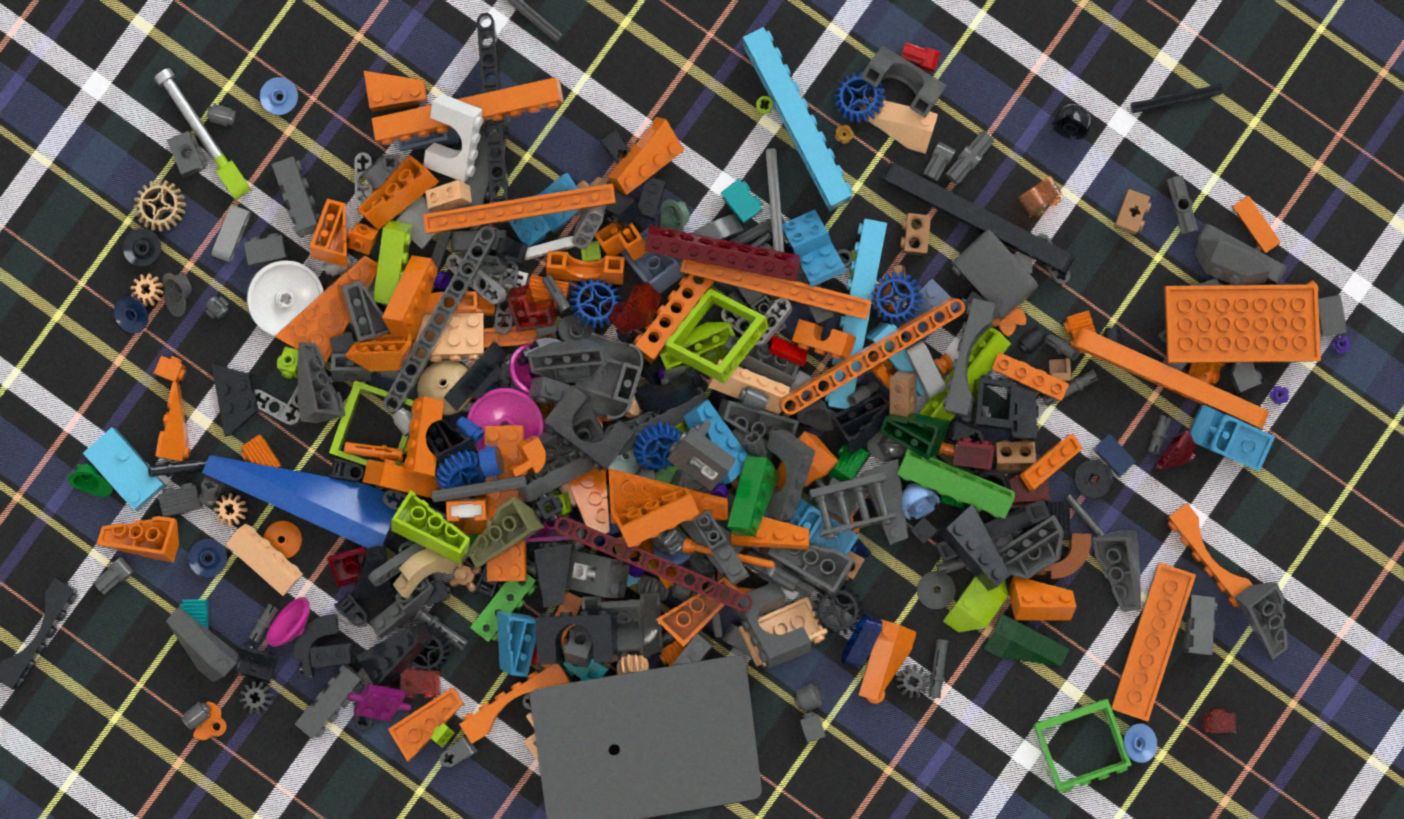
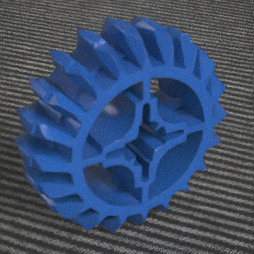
M863 72L859 73V77L852 73L853 78L851 79L846 76L847 82L840 81L842 88H836V91L840 94L835 95V99L838 100L835 105L840 107L838 112L840 114L843 113V117L845 119L849 118L850 122H854L856 119L857 123H861L862 118L865 122H868L869 116L875 119L874 113L880 114L881 111L878 108L885 106L881 102L886 100V97L882 95L886 92L884 88H881L883 84L880 83L876 88L861 78ZM860 84H866V85H863V86H862L861 88H859V89L853 88V87H855V86H857V85H860ZM873 88L874 100L873 102H870L869 95L871 94L870 91ZM848 93H850L852 95V99L850 101V105L847 107L846 98ZM856 95L861 96V97L863 96V98L865 99V101H864L863 99H862V100H861V99H857V96H856ZM862 106L867 107V108L864 109V110L855 111V110H858V109H859L860 107H862Z
M892 272V278L889 274H885L886 281L880 278L881 286L875 284L874 287L878 291H872L871 293L876 295V299H871V302H877L873 309H880L877 315L882 316L885 314L883 320L887 321L890 317V323L894 324L895 320H897L898 324H901L902 317L905 322H908V315L912 318L916 316L913 310L920 311L916 304H923L922 301H918V297H923V294H917L921 286L914 287L917 280L914 279L909 282L911 275H907L904 279L903 272H900L899 276H897L896 272ZM898 282L905 284L910 293L904 294ZM892 284L891 293L883 297L885 289ZM896 293H898V295L900 296H906L905 298L899 299L897 301L898 303H896V301L889 299L895 297L897 295ZM911 299L909 307L902 312L903 303ZM883 302H890L896 314L887 310Z
M589 278L588 284L582 280V287L579 285L575 286L578 292L572 291L571 295L575 298L570 299V303L576 305L571 306L570 310H577L573 316L574 318L579 315L581 316L578 320L579 323L585 320V327H588L590 322L592 323V328L595 329L596 323H599V327L603 328V321L606 325H610L609 318L613 321L616 320L614 314H619L620 310L615 307H621L622 303L616 302L621 299V296H614L618 289L611 290L612 282L607 286L605 285L606 279L599 283L598 278L596 282ZM595 289L604 291L609 297L600 296ZM590 290V299L580 303L582 294ZM593 297L600 301L598 309L591 304ZM611 302V309L602 316L601 307ZM582 309L592 310L596 317L587 315Z
M658 421L656 426L651 423L649 428L644 427L643 432H638L639 437L634 438L635 443L632 444V448L634 450L633 455L639 465H642L644 469H656L658 472L661 468L667 470V466H674L673 463L667 460L671 453L668 450L675 441L678 443L677 440L681 433L673 424L669 426L665 422L662 425Z
M464 450L463 453L458 451L456 455L451 454V457L448 459L444 458L445 462L439 464L440 468L436 469L437 474L435 475L439 489L483 483V480H485L480 466L479 454L473 451L468 452L467 450Z

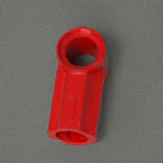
M906 42L901 57L919 65L924 70L934 72L941 53L931 48L924 49Z

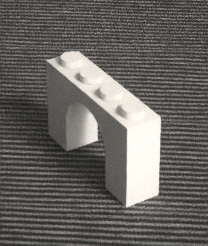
M440 94L432 102L430 118L454 128L462 140V150H453L434 142L425 150L423 166L462 182L472 177L476 169L474 162L478 155V150L476 149L481 137L479 130L483 123V109Z

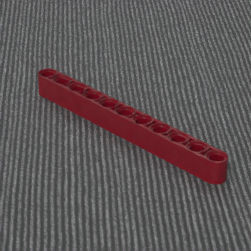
M560 517L555 522L557 532L738 611L747 612L752 608V599L747 594L633 546L629 548L626 542L570 518ZM562 521L569 522L570 526L567 531L560 530L559 525ZM581 528H585L588 533L584 539H579L577 536V532ZM598 536L605 538V544L601 547L595 544V539ZM615 544H622L623 552L621 554H614L613 547ZM635 551L641 553V559L638 562L631 560V554ZM652 559L659 561V567L656 570L649 568L648 564ZM669 567L677 569V575L673 578L667 576L666 572ZM689 574L695 577V583L690 586L686 585L684 581L685 577ZM706 582L713 584V590L710 593H705L702 589L703 584ZM723 590L731 592L730 600L723 601L720 594ZM745 597L750 603L747 608L742 609L739 607L738 601Z

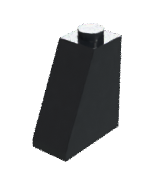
M386 546L366 548L354 583V599L393 594L392 578L377 587L368 579L372 571L389 561Z

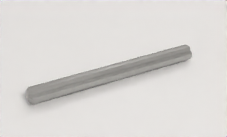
M771 148L766 150L773 249L784 252L776 149Z

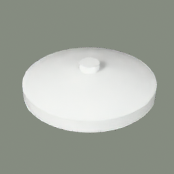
M287 260L276 261L264 266L252 278L247 291L248 310L254 322L262 330L275 336L323 292V287L315 273L305 265Z

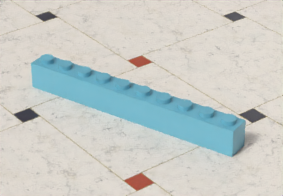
M864 219L863 223H859L857 234L861 236L860 241L855 243L854 253H857L856 261L852 260L850 271L853 272V277L848 279L846 289L850 290L849 295L867 300L873 299L871 293L875 289L874 285L876 283L887 223ZM870 309L867 320L849 315L841 316L839 327L842 328V332L856 337L850 357L863 349ZM842 357V360L833 358L832 365H837L847 358ZM858 361L852 363L851 368L853 371L859 368ZM842 371L835 373L836 381L843 377ZM857 377L826 395L825 402L828 403V408L845 410L851 407L847 398L855 392Z

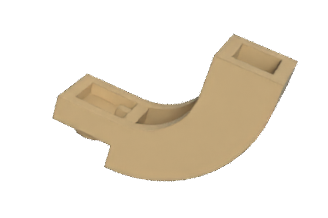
M428 548L423 549L401 565L399 569L402 573L393 586L402 597L408 598L425 577L436 572L451 575L458 563Z

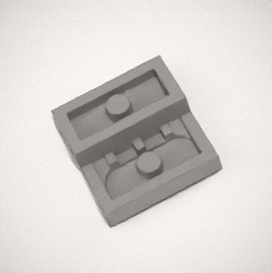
M424 195L414 201L397 219L400 222L413 224L411 240L421 249H424L437 234L425 233L423 214L434 213V211L428 209L427 199Z

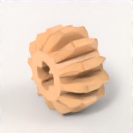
M148 274L146 278L144 275H140V282L134 279L137 286H131V289L136 292H133L131 296L137 297L144 306H147L148 302L153 306L155 305L154 299L157 301L161 300L158 294H164V291L159 290V288L163 287V284L157 283L158 277L152 279L151 274ZM145 287L151 290L149 294L144 290Z
M229 493L228 499L225 495H222L223 503L218 500L216 501L220 508H214L215 512H220L216 515V519L222 518L221 524L223 525L228 521V526H232L233 520L239 525L240 521L238 518H246L241 514L242 512H247V508H241L246 502H239L241 498L239 495L234 498L233 494ZM233 505L232 509L235 511L234 513H230V515H228L229 511L227 510V507H232Z
M628 654L627 657L622 656L617 663L618 675L649 670L648 659L644 658L643 655Z

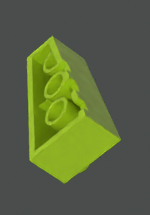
M391 220L383 227L373 297L375 302L388 304L401 279L409 258L408 251L413 224Z

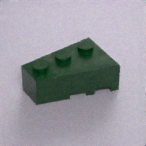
M911 413L909 416L888 414L884 418L880 433L928 460L939 453L950 420Z

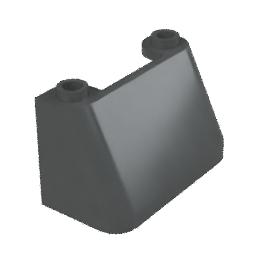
M989 229L982 233L951 263L953 266L951 269L958 277L960 275L966 277L986 301L996 303L998 307L995 316L996 320L999 318L1003 321L1031 297L1039 287L1035 279Z

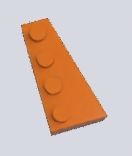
M656 117L649 129L643 132L636 145L634 144L629 149L630 152L627 156L622 158L608 175V179L611 184L613 183L616 190L625 195L629 194L684 151L666 119Z
M409 155L357 210L379 230L439 181L426 167Z
M411 256L382 316L391 334L410 333L414 343L438 271L432 258Z
M685 487L663 495L660 501L652 499L646 501L643 507L635 508L633 506L627 508L628 512L620 515L619 512H616L612 516L622 537L630 548L640 545L644 540L655 538L661 532L673 529L684 521H690L700 513L691 493Z
M725 577L717 581L737 590ZM713 584L703 591L705 593L712 592ZM723 590L720 594L723 601L730 600L731 592ZM698 593L656 620L685 647L725 605Z

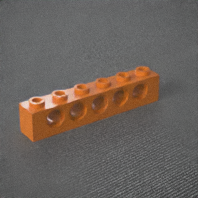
M685 275L678 284L680 288L677 292L675 290L671 292L667 298L669 300L667 305H661L656 312L657 318L654 321L651 319L645 326L646 332L643 336L639 334L633 342L640 349L645 360L651 364L665 347L668 337L674 334L678 325L686 319L689 311L698 304L701 296L706 294L715 281L701 278L703 283L697 284L693 280L697 276L689 275L687 277ZM689 292L692 297L687 299L683 297L682 293ZM677 306L681 312L674 313L671 307ZM666 321L669 327L663 328L659 322ZM651 335L656 336L658 341L652 343L648 337Z

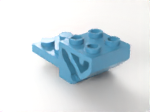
M566 173L538 195L578 188L570 175ZM583 209L508 222L521 242L528 245V247H532L546 239L549 231L555 233L567 224V221Z
M816 210L782 224L783 234L789 247L793 248V254L800 255V268L811 287L847 272Z
M1203 404L1200 405L1189 429L1195 444L1256 471H1260L1275 436Z
M802 498L799 500L793 520L782 521L809 529V545L836 549L848 555L859 538V535L851 530L836 534L837 537L832 539L820 538V531L825 530L820 510ZM830 517L832 528L843 526Z

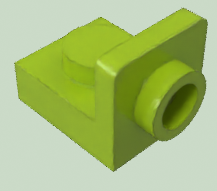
M442 723L441 726L435 728L431 739L443 748L455 733Z

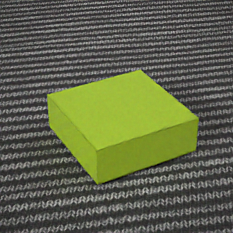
M599 241L590 242L587 248L581 249L582 261H598L601 259Z

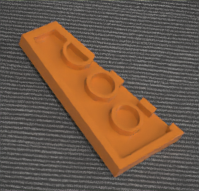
M763 517L755 537L734 535L731 532L730 545L808 550L809 529Z
M454 687L388 729L408 762L431 740L435 728L441 726L442 723L446 724L464 705Z

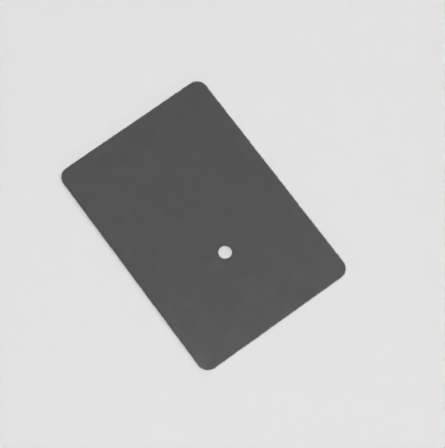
M735 655L534 689L530 694L547 819H643L753 800L761 795L762 787L747 666L745 659L741 656ZM613 744L620 747V752L617 755H611L608 751L609 747Z

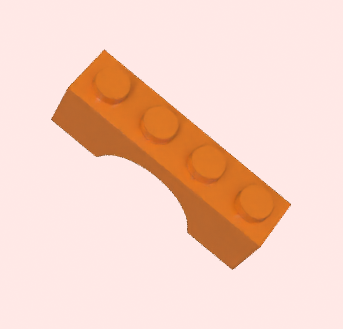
M548 251L546 274L551 275L553 279L584 280L588 282V279L591 278L593 282H596L598 278L599 283L606 279L607 284L612 282L613 284L623 285L625 257L605 255L604 258L598 261H581L570 256L568 252Z
M426 396L414 400L412 404L413 415L409 425L410 437L407 442L408 452L404 462L405 474L424 479L435 476L437 457L427 447L426 432L433 422L442 420L444 401Z

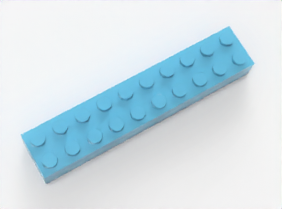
M764 27L743 37V47L830 212L850 202L853 190L848 182H844V173L840 165H835L834 153L831 148L827 149L825 144L826 138L822 131L818 132L815 117L813 114L809 115L807 109L809 106L805 98H800V89L796 81L792 82L790 79V69L787 64L783 65L781 60L782 54L778 47L774 48L772 42L774 40L769 30L765 31Z

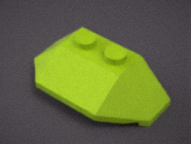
M706 322L695 327L680 346L715 364L719 359L723 360L728 354L724 350L728 337L736 336L730 322ZM666 346L659 353L666 370L686 366L687 369L690 367L668 355Z
M974 576L943 622L957 632L986 628L1008 597L1005 581L997 588L988 591L978 578Z

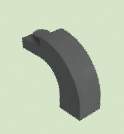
M732 214L711 222L691 234L728 240L744 230L736 214Z

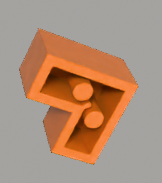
M611 223L595 234L607 256H615L626 249L633 261L648 253L645 252V242L633 223L627 228L620 224Z

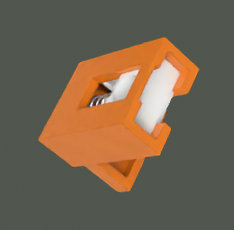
M482 494L447 500V522L452 521L455 527L463 530L467 517H474V520H486L487 495Z

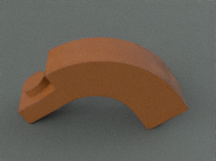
M1071 533L1069 550L1065 558L1058 563L1051 564L1036 575H1046L1049 572V579H1058L1077 571L1086 561L1090 552L1091 534Z

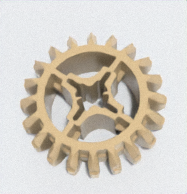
M157 180L155 186L150 181V188L143 185L145 191L139 190L137 192L141 197H135L134 199L136 202H139V204L134 205V208L139 210L135 215L137 217L141 216L139 222H145L144 226L146 228L151 226V230L155 231L158 226L159 231L162 232L165 226L167 230H170L171 223L177 226L175 220H182L179 213L185 214L181 207H185L186 203L180 202L185 197L184 195H179L181 190L179 188L175 189L176 185L173 183L169 186V182L165 180L162 185L161 181ZM161 191L155 199H148L152 194ZM167 192L173 196L174 206L167 204ZM161 202L166 207L159 210L155 205ZM146 205L153 208V219L148 217ZM171 212L170 216L163 220H159V218H162L164 213Z

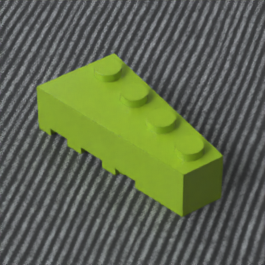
M410 490L392 518L391 531L460 564L469 550L470 538L452 523L449 524L439 512L436 513L429 507L428 503L420 500L416 493Z

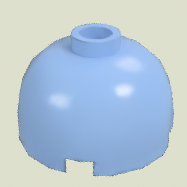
M918 483L909 484L901 497V506L905 517L910 520V517L920 519L935 510L934 505L936 502L937 504L940 502L934 489L923 488Z

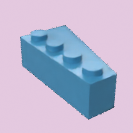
M707 399L694 406L683 417L689 430L694 428L697 423L701 425L705 419L712 423L705 437L736 458L729 473L718 483L726 485L742 472L745 458L749 455Z

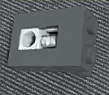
M705 419L701 425L697 423L687 433L683 432L677 440L678 443L675 441L668 451L671 453L667 460L712 491L729 473L736 458L705 437L712 424Z
M571 550L566 588L606 598H624L630 564L617 558Z

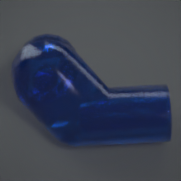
M857 539L850 550L859 552L864 558L871 554V550L859 539Z

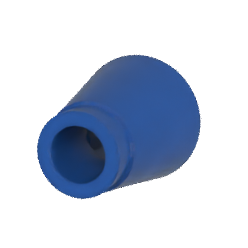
M464 416L456 423V426L464 436L470 437L474 444L478 443L485 434L481 426Z

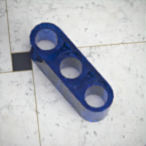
M867 615L861 616L842 653V663L859 669L863 667L880 635L883 626L882 620Z

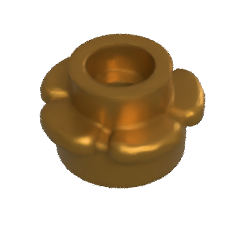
M848 125L839 126L835 131L836 140L841 141L843 144L849 143L850 139H853L854 133Z

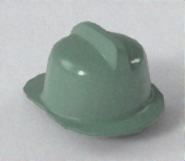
M672 199L665 200L661 206L660 227L683 232L684 226L690 219L686 203L682 201L676 202Z

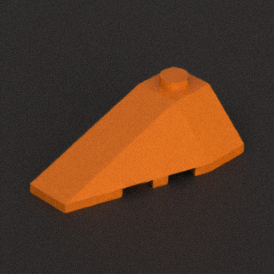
M173 382L167 403V408L170 410L166 412L163 418L165 430L160 431L155 456L166 460L182 462L189 458L190 447H188L180 384Z
M804 431L798 439L815 450L813 462L804 485L807 487L812 481L826 476L837 464L838 460L816 435ZM783 461L777 469L780 476L776 486L781 490L786 483L787 477Z
M156 516L149 520L140 519L127 524L117 523L102 526L96 544L142 557L174 563L179 547L177 520Z
M879 621L858 696L875 701L879 699L911 652L917 632L892 622Z

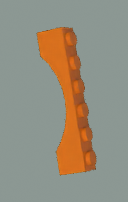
M1188 503L1183 504L1167 517L1169 521L1167 523L1173 532L1177 531L1181 536L1179 539L1185 547L1189 546L1193 551L1191 554L1197 562L1201 561L1205 566L1203 569L1209 577L1213 576L1215 578L1218 589L1222 593L1224 591L1227 593L1230 604L1234 608H1239L1235 596L1253 584L1247 578L1229 573L1211 558L1201 538L1198 515Z
M562 664L544 665L545 670L540 673L535 671L528 675V681L523 684L521 681L511 686L512 691L509 693L502 692L494 697L495 702L491 704L486 702L478 707L480 711L473 715L471 712L462 718L463 722L459 725L471 744L491 732L498 714L513 699L532 692L537 688L566 684L572 681Z

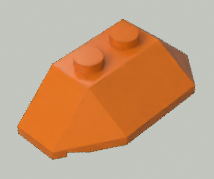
M410 333L383 334L363 342L357 341L354 342L345 356L370 372L398 371L408 358L412 345V336Z

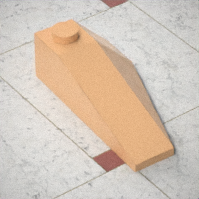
M869 97L870 102H873L874 98ZM885 100L881 101L885 105L883 108H878L881 113L877 114L875 112V119L869 116L868 122L900 142L905 148L926 154L938 114L929 112L927 117L924 118L910 109V106ZM862 106V107H860V110H859V111L864 110V109H866L867 107Z

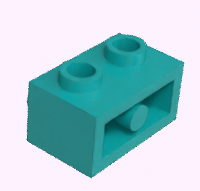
M737 179L720 192V196L736 214L741 223L745 225L762 212L760 207L762 203L757 196L753 197L749 191L751 189L745 181L741 182Z
M594 657L591 658L588 668L566 661L563 663L566 667L564 670L571 676L577 675L581 679L580 681L602 678L609 670L601 662L594 663Z

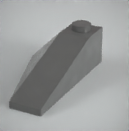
M586 403L575 416L572 428L579 439L589 443L604 435L605 432L593 410ZM546 431L539 436L546 452L545 462L556 460L557 457L564 456L575 450L571 446L569 448L560 442L561 439L558 436H552Z
M1278 584L1249 585L1237 594L1235 599L1240 610L1269 657L1274 660L1288 649L1287 630L1284 628L1286 616L1285 612H1283V604L1285 602Z

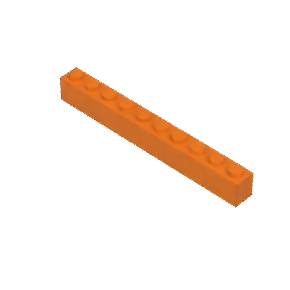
M556 77L457 99L483 109L482 124L486 120L491 119L492 121L503 120L504 116L509 115L510 117H518L522 115V112L536 113L545 107L554 109L559 107V104L564 103L561 84ZM432 105L372 118L375 141L382 145H391L396 140L409 141L414 136L427 137L432 132L445 133L452 127L430 118Z

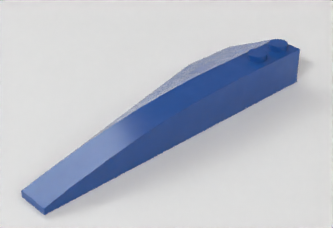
M213 455L209 456L202 473L366 548L382 546L391 527L392 518L397 512L385 504L383 500L385 492L368 484ZM389 496L390 503L395 501L399 505L401 504V501L397 500L396 497Z

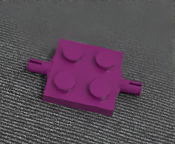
M368 684L361 694L349 692L347 695L348 701L357 702L353 709L354 715L390 722L398 710L407 712L411 710V704L402 703L405 698V691Z

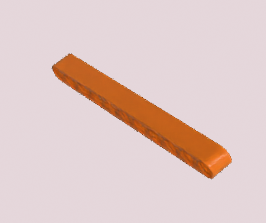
M949 298L783 396L779 401L780 410L788 415L797 413L959 317L965 310L964 303L956 298ZM953 302L958 304V309L955 312L951 311V304ZM940 312L942 315L941 320L936 322L934 315ZM923 321L925 329L919 332L918 324ZM907 331L909 337L906 341H902L901 335ZM891 341L892 348L886 351L884 348L885 343ZM874 351L876 357L874 360L869 361L868 354ZM854 361H858L859 368L853 371L851 365ZM842 371L843 377L836 381L835 373ZM825 380V389L819 390V382ZM808 390L810 393L809 398L802 400V392ZM788 400L793 402V407L790 410L785 409V403Z
M1080 328L1073 347L1199 404L1206 405L1260 430L1263 429L1269 411L1090 330Z

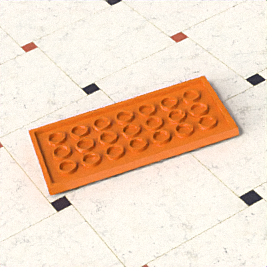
M1318 285L1164 287L1167 363L1321 361Z

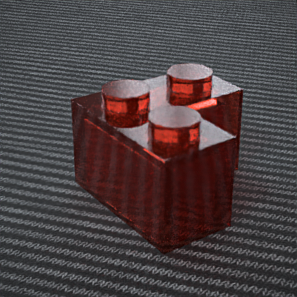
M648 281L633 286L629 299L615 304L608 319L622 334L649 326L653 322V317L659 307L662 296Z
M529 285L510 289L507 301L517 332L554 326L558 315L553 299L534 302Z

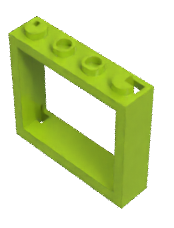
M709 289L706 294L701 296L698 304L689 311L686 319L678 325L674 334L668 337L665 346L668 355L725 384L769 327L766 316ZM713 304L752 323L719 366L680 346Z
M355 380L344 409L346 416L340 420L329 453L366 466L368 460L351 454H344L341 448L362 390L386 397L388 392ZM407 399L405 404L412 406L414 401ZM402 435L398 449H404V455L407 456V442L410 436L405 437ZM394 460L397 466H401V463H403L402 461Z

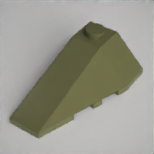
M513 497L497 509L492 520H489L486 525L487 527L476 538L467 553L477 569L544 527L533 509L516 497Z

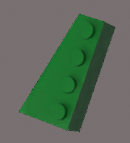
M746 456L727 525L734 535L755 537L760 528L761 521L780 476L768 458Z

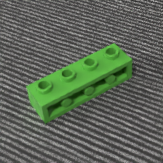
M527 574V581H506L470 628L486 641H495L498 638L497 611L513 613L515 609L519 611L525 603L524 597L527 594L531 595L537 588L535 585L537 581L529 574Z

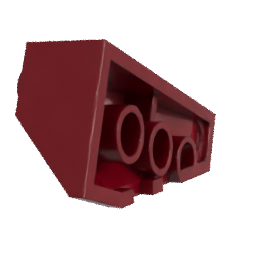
M1185 430L1172 438L1154 469H1166L1183 465L1193 460L1196 452H1194L1196 445L1189 431Z

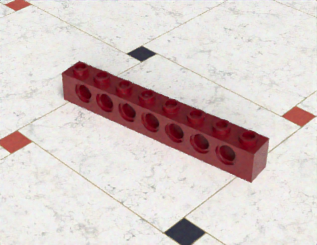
M649 225L645 242V252L795 282L800 267V255Z

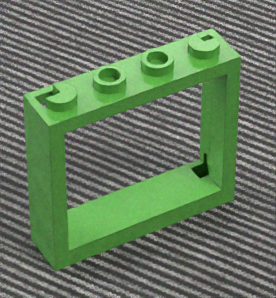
M1103 699L1033 724L1057 791L1061 790L1062 793L1071 791L1074 785L1080 784V787L1091 783V779L1098 777V780L1110 777L1109 773L1111 772L1122 773L1128 770V766H1131L1108 699ZM1103 709L1121 761L1060 782L1042 730Z

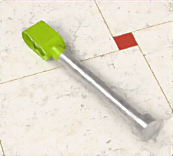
M170 68L164 69L154 77L159 87H165L218 166L217 174L234 199L238 200L252 190L234 162L232 160L230 162L227 161L174 82L176 76Z

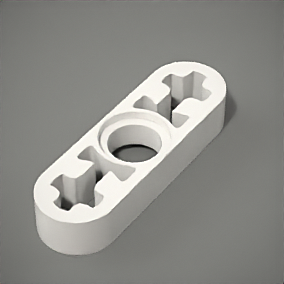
M573 236L528 247L524 260L548 255V251H563L575 247L572 243Z

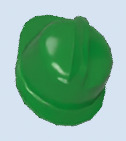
M78 464L75 472L71 473L67 478L69 485L94 496L106 497L113 491L112 485L91 464Z

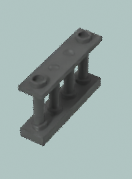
M885 472L809 490L810 501L815 500V502H818L825 530L820 531V538L832 539L837 537L836 534L879 523L882 526L893 523L897 515L896 513H888L881 487L883 486L882 483H885L887 479ZM869 486L872 489L874 488L881 513L880 517L872 519L869 517L863 494L864 488ZM853 491L855 493L862 521L851 523L844 498L845 492ZM834 495V498H837L844 524L832 528L825 502L826 497Z

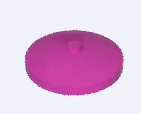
M499 388L487 392L473 404L467 418L481 426L484 432L485 426L524 425V440L532 435L539 437L544 433L543 416L536 402L524 392L511 388ZM485 434L478 443L474 444L478 453L479 450L485 448Z

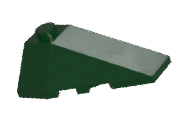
M1003 614L999 616L983 648L1000 658L1062 666L1069 652V648Z

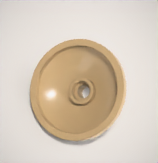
M442 360L441 362L431 364L423 371L419 378L417 386L418 397L426 396L444 401L442 416L460 412L470 403L472 397H469L456 411L444 399V396L468 369L463 364L450 360ZM443 381L447 382L444 386L440 385Z

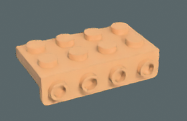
M455 313L429 360L432 362H441L442 359H450L452 362H459L461 359L476 361L484 353V313ZM424 314L415 343L412 342L410 352L432 314ZM438 315L435 319L437 325L445 322L444 315ZM434 332L427 333L426 340L428 342L434 341L436 334ZM423 348L419 349L416 353L417 358H424L426 350Z
M808 597L762 616L758 620L760 627L773 635L785 634L804 627L810 640L814 641L815 644L825 639L824 636L828 633L827 629H823L822 625H818L819 619L814 618L816 613L812 612L813 607ZM740 626L738 630L756 666L762 664L767 666L765 662L762 663L760 660L757 647H753L748 631L745 632L743 627Z

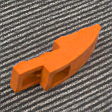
M467 291L455 313H484V315L494 316L495 304L488 302L480 294H477L476 291ZM444 292L430 293L424 314L433 313ZM446 299L445 307H453L454 299Z

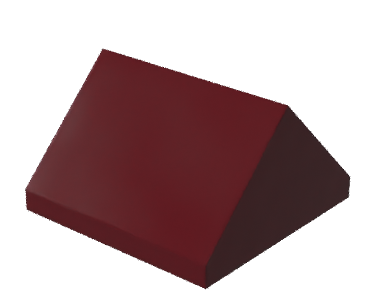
M366 547L327 557L338 587L355 582Z

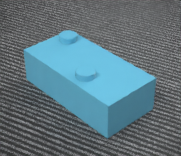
M111 427L83 452L88 460L135 511H139L167 486L159 476L149 477L148 464L115 428Z

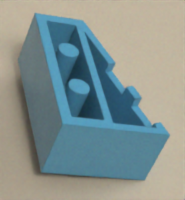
M497 611L500 669L510 675L527 677L536 644L535 618L526 614Z

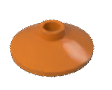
M277 521L271 524L264 534V539L268 540L270 545L281 552L286 559L294 556L302 544L300 530L296 525L288 521ZM280 536L285 537L284 543H279L278 539Z

